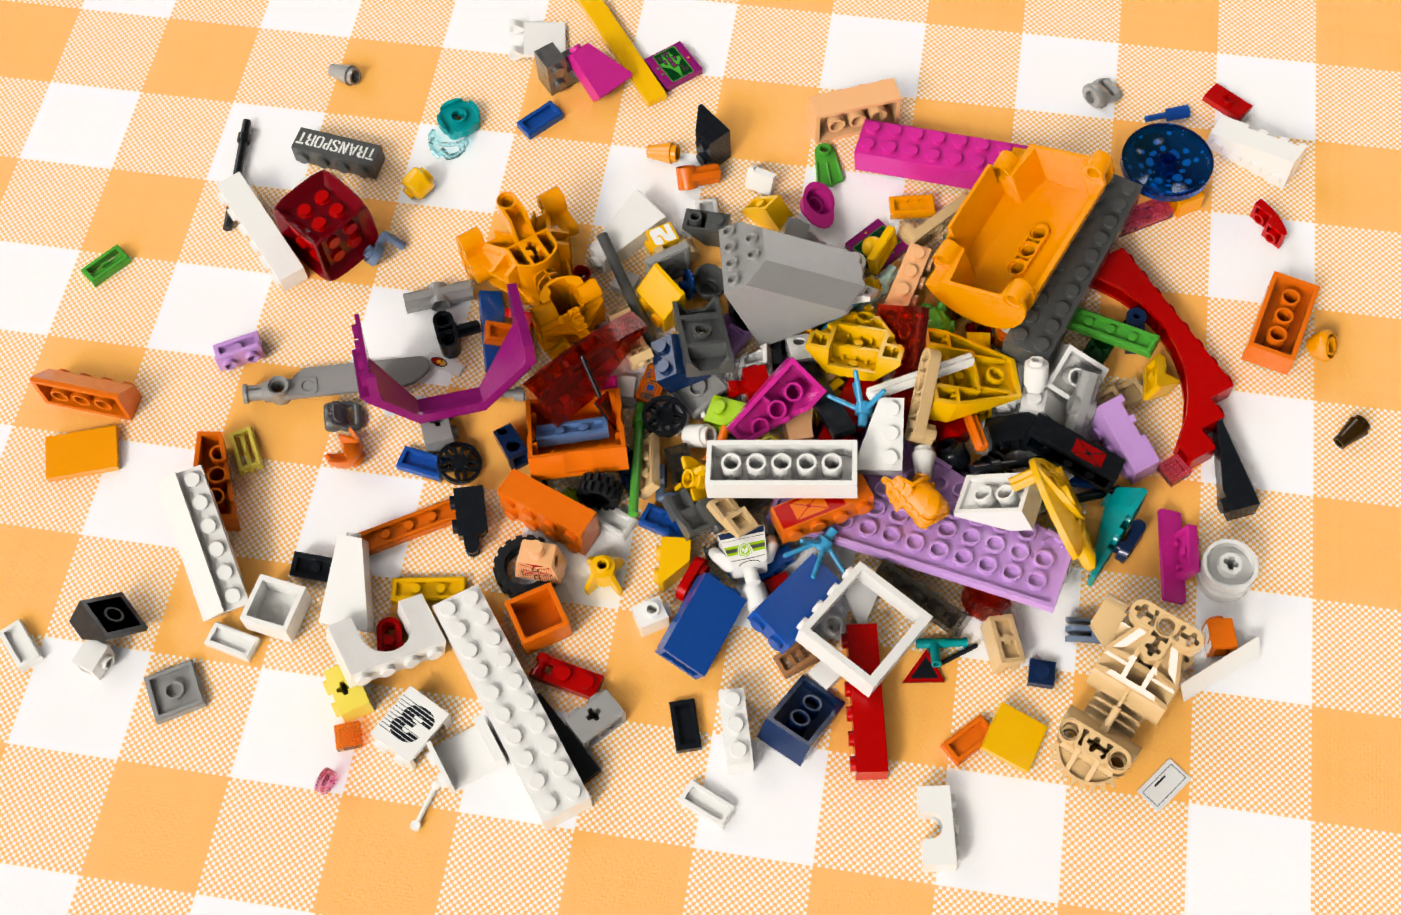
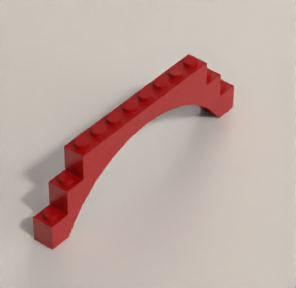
M1122 247L1109 254L1091 289H1095L1119 301L1128 309L1135 307L1143 309L1147 314L1146 324L1160 336L1161 342L1171 355L1180 378L1183 396L1182 427L1173 454L1185 470L1189 471L1211 459L1216 447L1213 439L1207 434L1213 431L1218 420H1224V412L1217 403L1229 397L1234 384L1230 376L1225 374L1218 366L1217 360L1205 350L1201 340L1196 339L1192 334L1188 324L1182 321L1176 314L1174 307L1163 298L1161 291L1150 282L1146 272L1137 266L1133 256L1128 254Z

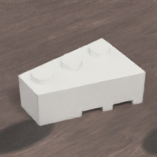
M881 397L878 400L858 453V474L902 476L904 398Z

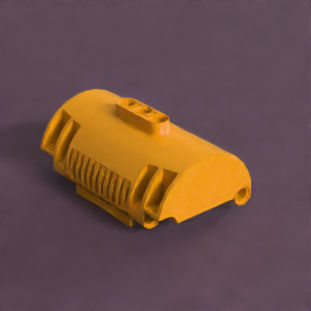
M1029 144L1027 149L1013 147L1011 152L1008 150L1001 151L993 165L987 164L948 224L949 232L946 235L947 239L942 241L933 255L936 268L925 283L927 288L951 310L973 322L999 329H1009L1020 325L1103 194L1105 187L1113 178L1115 167L1112 157L1101 150H1096L1092 156L1035 144Z

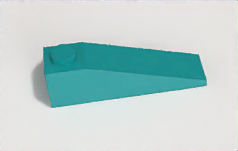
M1117 487L1113 494L1108 492L1101 505L1104 509L1100 518L1094 547L1096 569L1089 571L1087 585L1090 587L1111 557L1114 548L1123 538L1139 513L1148 492L1145 488Z

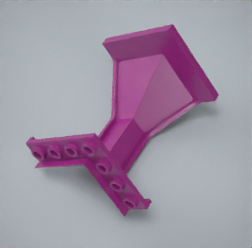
M507 284L513 324L480 386L418 400L370 359L359 313L354 314L356 324L351 325L354 339L358 340H354L355 349L352 350L360 399L419 424L487 410L536 363L534 345L517 284Z

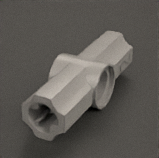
M470 280L451 284L438 281L429 284L427 289L404 293L403 299L407 314L428 309L439 312L449 309L451 304L474 300V294Z
M1080 370L1074 394H1071L1066 404L1065 412L1067 417L1064 426L1084 437L1088 422L1093 419L1096 412L1097 401L1095 399L1102 375Z

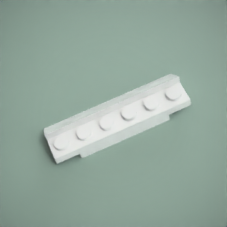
M198 465L178 473H171L157 482L156 486L203 622L244 607L249 597L203 466Z

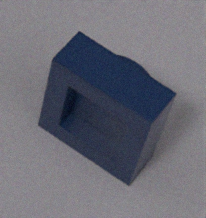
M1030 658L1027 686L1053 689L1056 662Z

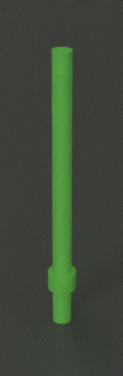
M644 402L636 403V413L632 421L634 439L628 515L630 517L638 516L643 433L645 429L642 421V411L645 407Z

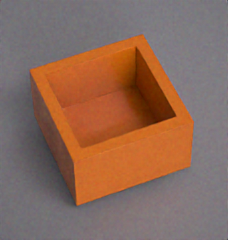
M551 582L504 601L526 656L573 635L570 623Z

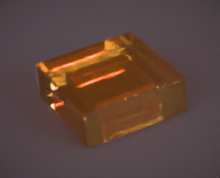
M359 720L334 725L336 750L338 752L364 747Z

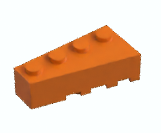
M197 431L193 467L203 466L226 531H241L226 444L222 432Z

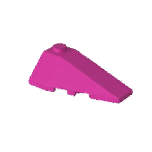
M793 357L786 358L726 429L737 440H754L811 409L827 390Z

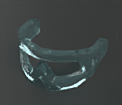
M431 129L428 134L430 152L438 159L441 155L446 160L460 157L470 142V136H465L463 140L456 142L439 141L435 138L436 129ZM433 143L442 146V148L439 151H437L434 148ZM458 146L459 151L449 154L443 147Z

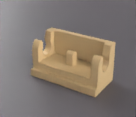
M1013 614L989 616L980 629L993 674H999L1007 667L1014 671L1026 659Z

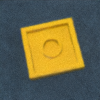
M1001 702L996 709L980 749L1026 774L1030 771L1048 726Z

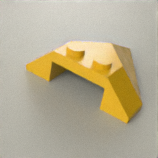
M871 304L864 306L863 311L858 313L853 311L840 319L828 323L827 328L821 331L818 329L811 331L805 344L807 352L826 373L854 378L853 371L857 370L859 380L873 382L901 365L905 351L901 344L896 343L894 340L895 335L882 318L874 314V308Z

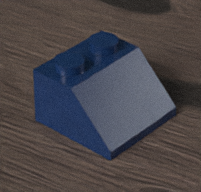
M669 334L651 342L656 382L669 393L711 377V375L686 378L678 334Z

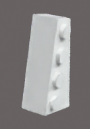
M1223 116L1212 129L1205 145L1213 152L1222 155L1232 163L1245 168L1250 173L1261 177L1271 185L1282 190L1296 173L1308 145L1303 143L1299 145L1290 143V139L1283 136L1280 139L1270 136L1269 131L1263 129L1253 130L1249 124Z

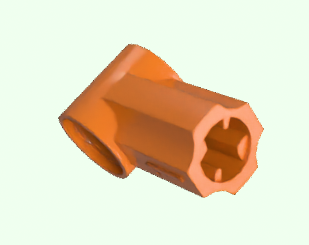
M718 163L676 167L678 190H692L701 185L719 183L721 170Z

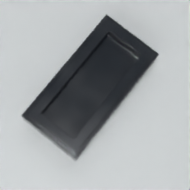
M694 698L669 702L676 754L702 750Z

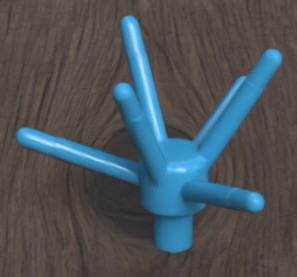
M854 370L855 382L852 383L856 404L854 405L831 394H827V398L855 410V415L858 416L857 427L866 428L868 417H871L875 411L873 406L886 393V389H882L871 401L863 400L858 371Z
M831 526L824 535L819 534L816 539L801 538L799 544L802 546L782 555L783 558H787L811 547L818 549L819 554L811 574L812 579L816 578L823 556L827 552L841 573L844 574L846 571L831 548L833 546L831 541L838 533Z

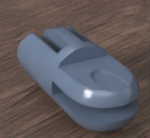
M1065 617L1066 623L1083 624L1065 626L1066 633L1080 634L1065 636V642L1101 644L1088 626L1092 618Z

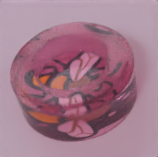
M329 767L324 768L315 782L314 790L322 795L328 794L337 780V772Z

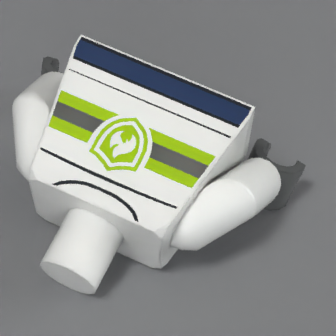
M760 525L740 538H736L730 532L719 534L718 545L717 542H714L713 547L706 548L704 546L703 549L707 560H712L723 571L730 572L734 579L744 577L747 587H755L761 583L759 574L767 572V564L774 560L778 549V533L775 531L774 534H766L764 525Z

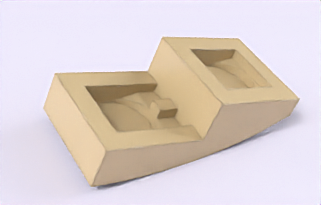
M1133 377L1118 387L1113 385L1097 394L1095 400L1099 406L1122 394L1125 398L1122 404L1127 410L1144 401L1142 399L1143 387L1136 377Z
M714 498L706 505L717 521L736 538L742 537L759 526L746 507L740 508L733 498Z

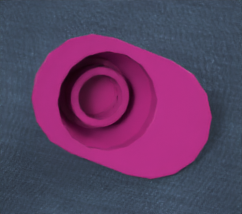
M821 182L809 183L805 187L799 203L801 213L814 226L823 229L829 228L834 221L835 202L832 191Z

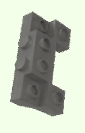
M684 488L674 496H665L661 501L672 523L677 522L686 541L701 534L706 535L711 532L718 534L725 530L706 507L707 503L714 498L706 497L694 504L687 489ZM733 498L740 508L745 506L749 513L769 505L773 500L772 498Z

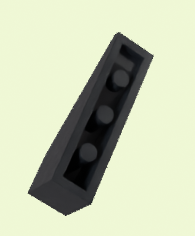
M1218 420L1212 431L1216 447L1214 463L1217 507L1219 512L1224 514L1226 521L1255 514L1260 502L1223 420Z

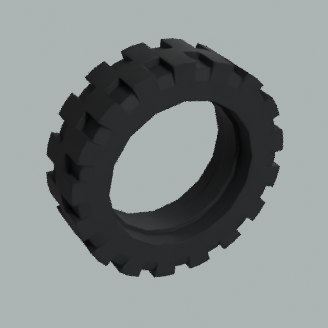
M527 534V537L519 535L514 540L509 539L505 542L506 545L504 547L501 546L498 549V556L494 557L493 571L501 591L504 594L507 593L510 598L548 583L536 581L527 585L517 584L510 580L507 575V566L512 558L519 554L522 540H539L546 543L544 538H536L531 534ZM551 583L553 588H555L557 584Z

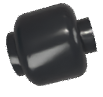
M949 437L943 439L938 444L936 456L951 465L952 469L957 473L965 471V468L970 464L971 455L964 441Z

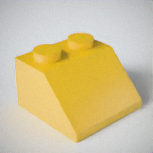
M658 263L654 264L637 288V298L643 311L650 315L652 323L656 327H660L664 332H667L675 326L672 316V301H677L686 309V298L683 290Z

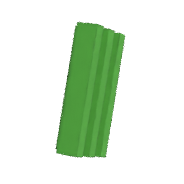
M116 244L82 268L81 272L96 288L130 264L132 260Z

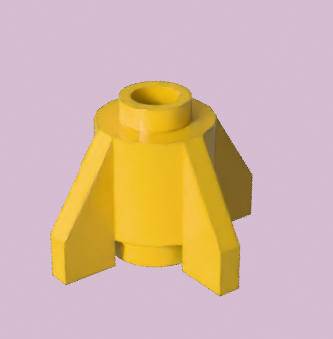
M682 456V466L686 470L682 474V482L674 487V491L680 492L681 489L686 488L690 492L693 502H697L707 497L705 488L706 465H703L691 456Z
M607 555L588 557L586 561L590 566L591 575L584 587L585 593L589 595L597 586H611L619 596L622 595L623 590L617 581L616 571L625 565V561L621 557H610Z

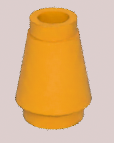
M674 142L648 145L646 155L647 158L673 164L679 161L680 146L674 144Z

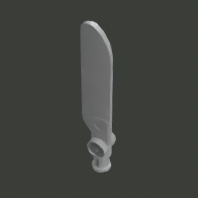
M424 356L373 361L402 387L415 384L424 378L430 370L429 361ZM354 363L308 367L300 370L292 379H286L283 376L277 375L268 381H263L262 384L248 386L246 383L242 385L245 405L252 401L262 400L265 403L273 402L276 405H285L295 399L359 393Z

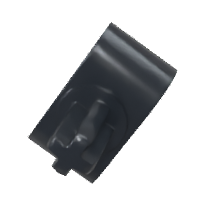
M445 310L439 311L433 316V325L442 355L446 358L454 359L461 354L460 338L481 332L478 320L456 325L452 314Z

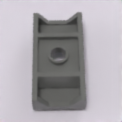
M718 296L713 297L705 308L686 310L677 301H672V316L681 345L686 378L734 372V356Z

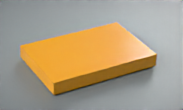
M113 425L45 437L47 481L52 482L120 470L118 427Z

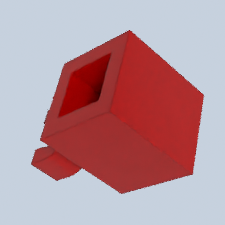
M754 364L742 368L741 380L728 381L727 392L729 398L745 394L746 402H748L769 377L766 365Z

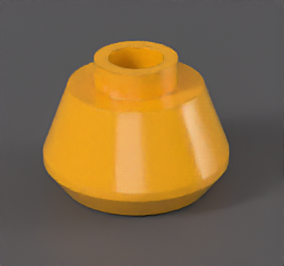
M1327 329L1312 334L1307 339L1306 350L1314 358L1323 362L1329 361L1335 356L1337 350L1335 334Z

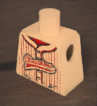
M524 539L522 540L516 562L515 577L562 584L567 560L555 544Z

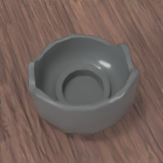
M708 263L696 269L693 275L695 295L702 300L709 301L713 297L718 296L720 298L724 293L722 269L717 265Z

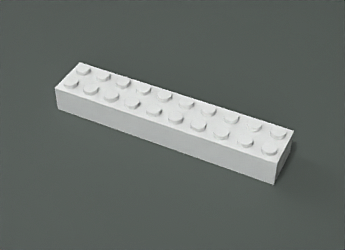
M476 584L433 605L432 608L545 831L593 807L590 795L479 585Z

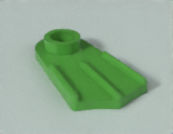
M827 143L817 145L815 148L816 182H821L828 187H833L843 182L844 177L833 146Z

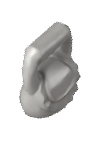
M1098 78L1082 88L1084 99L1095 108L1102 109L1108 103L1118 101L1122 96V91L1109 78Z

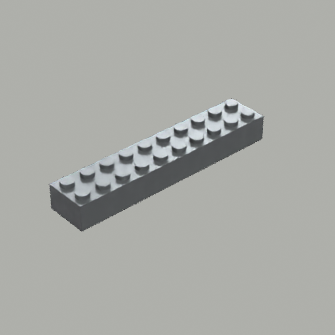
M1116 174L1113 175V178L1105 187L1103 194L1034 305L1028 310L1023 322L1014 328H1010L1003 341L1001 354L1014 358L1015 362L1024 365L1025 361L1032 356H1041L1050 364L1134 211L1143 185Z

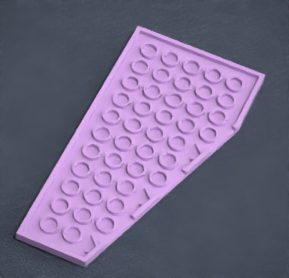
M871 419L867 420V427L865 428L864 432L859 433L857 436L858 453L861 448L864 437L866 435ZM813 423L814 440H817L824 424L817 429ZM903 438L902 477L911 481L915 476L911 455L915 445ZM937 456L935 457L930 483L932 481L935 483V488L950 505L949 515L944 519L927 527V529L919 528L903 508L897 512L895 511L893 504L890 503V499L885 493L886 485L881 481V478L884 476L863 475L874 495V509L864 515L851 517L841 524L831 525V527L838 531L831 541L834 545L1051 613L1054 612L1072 560L1059 534L1051 529L1046 530L1037 523H1035L1033 530L1009 531L955 517L953 512L965 477L954 471L951 465ZM887 476V477L892 480V479L895 478L896 476ZM774 498L771 507L794 498ZM769 509L765 519L767 524L773 525ZM830 526L818 533H810L805 536L816 539L819 534L824 535Z

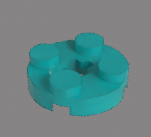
M462 98L448 100L440 107L441 111L437 114L440 130L452 140L466 137L480 128L481 117L479 109L470 100L469 102L463 101ZM459 116L463 118L461 120H456L455 117Z

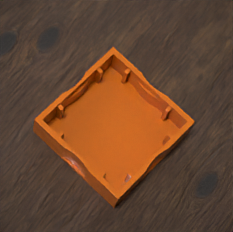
M620 388L600 390L601 395L606 391L609 392L616 429H614L608 422L609 438L583 441L575 444L554 445L552 447L538 448L535 426L603 417L604 415L593 403L598 399L595 391L575 395H556L525 399L528 427L527 453L531 478L541 481L581 476L591 471L595 474V471L605 473L629 469Z

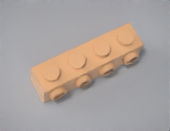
M911 242L879 315L889 329L896 331V335L899 337L904 326L907 327L910 322L911 308L915 309L919 299L917 294L919 290H923L927 279L925 275L931 271L934 263L933 259H931L932 249Z

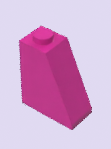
M578 43L569 49L571 54L565 57L593 102L602 98L633 76L629 70L589 43L583 46Z

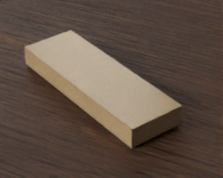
M653 432L643 440L639 498L643 500L648 499L660 488L659 436Z

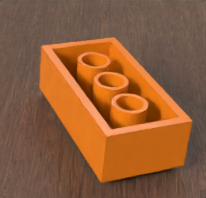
M1274 271L1266 288L1241 359L1287 375L1298 353L1320 286Z
M514 468L497 491L506 517L513 521L517 519L523 522L533 532L538 530L554 543L558 541L564 544L574 554L579 552L586 556L601 533L596 511Z

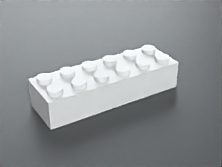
M707 440L705 473L707 498H858V441Z

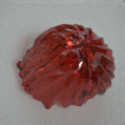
M965 586L961 596L965 611L968 612L969 616L979 621H985L989 616L1003 615V611L1012 605L1009 599Z

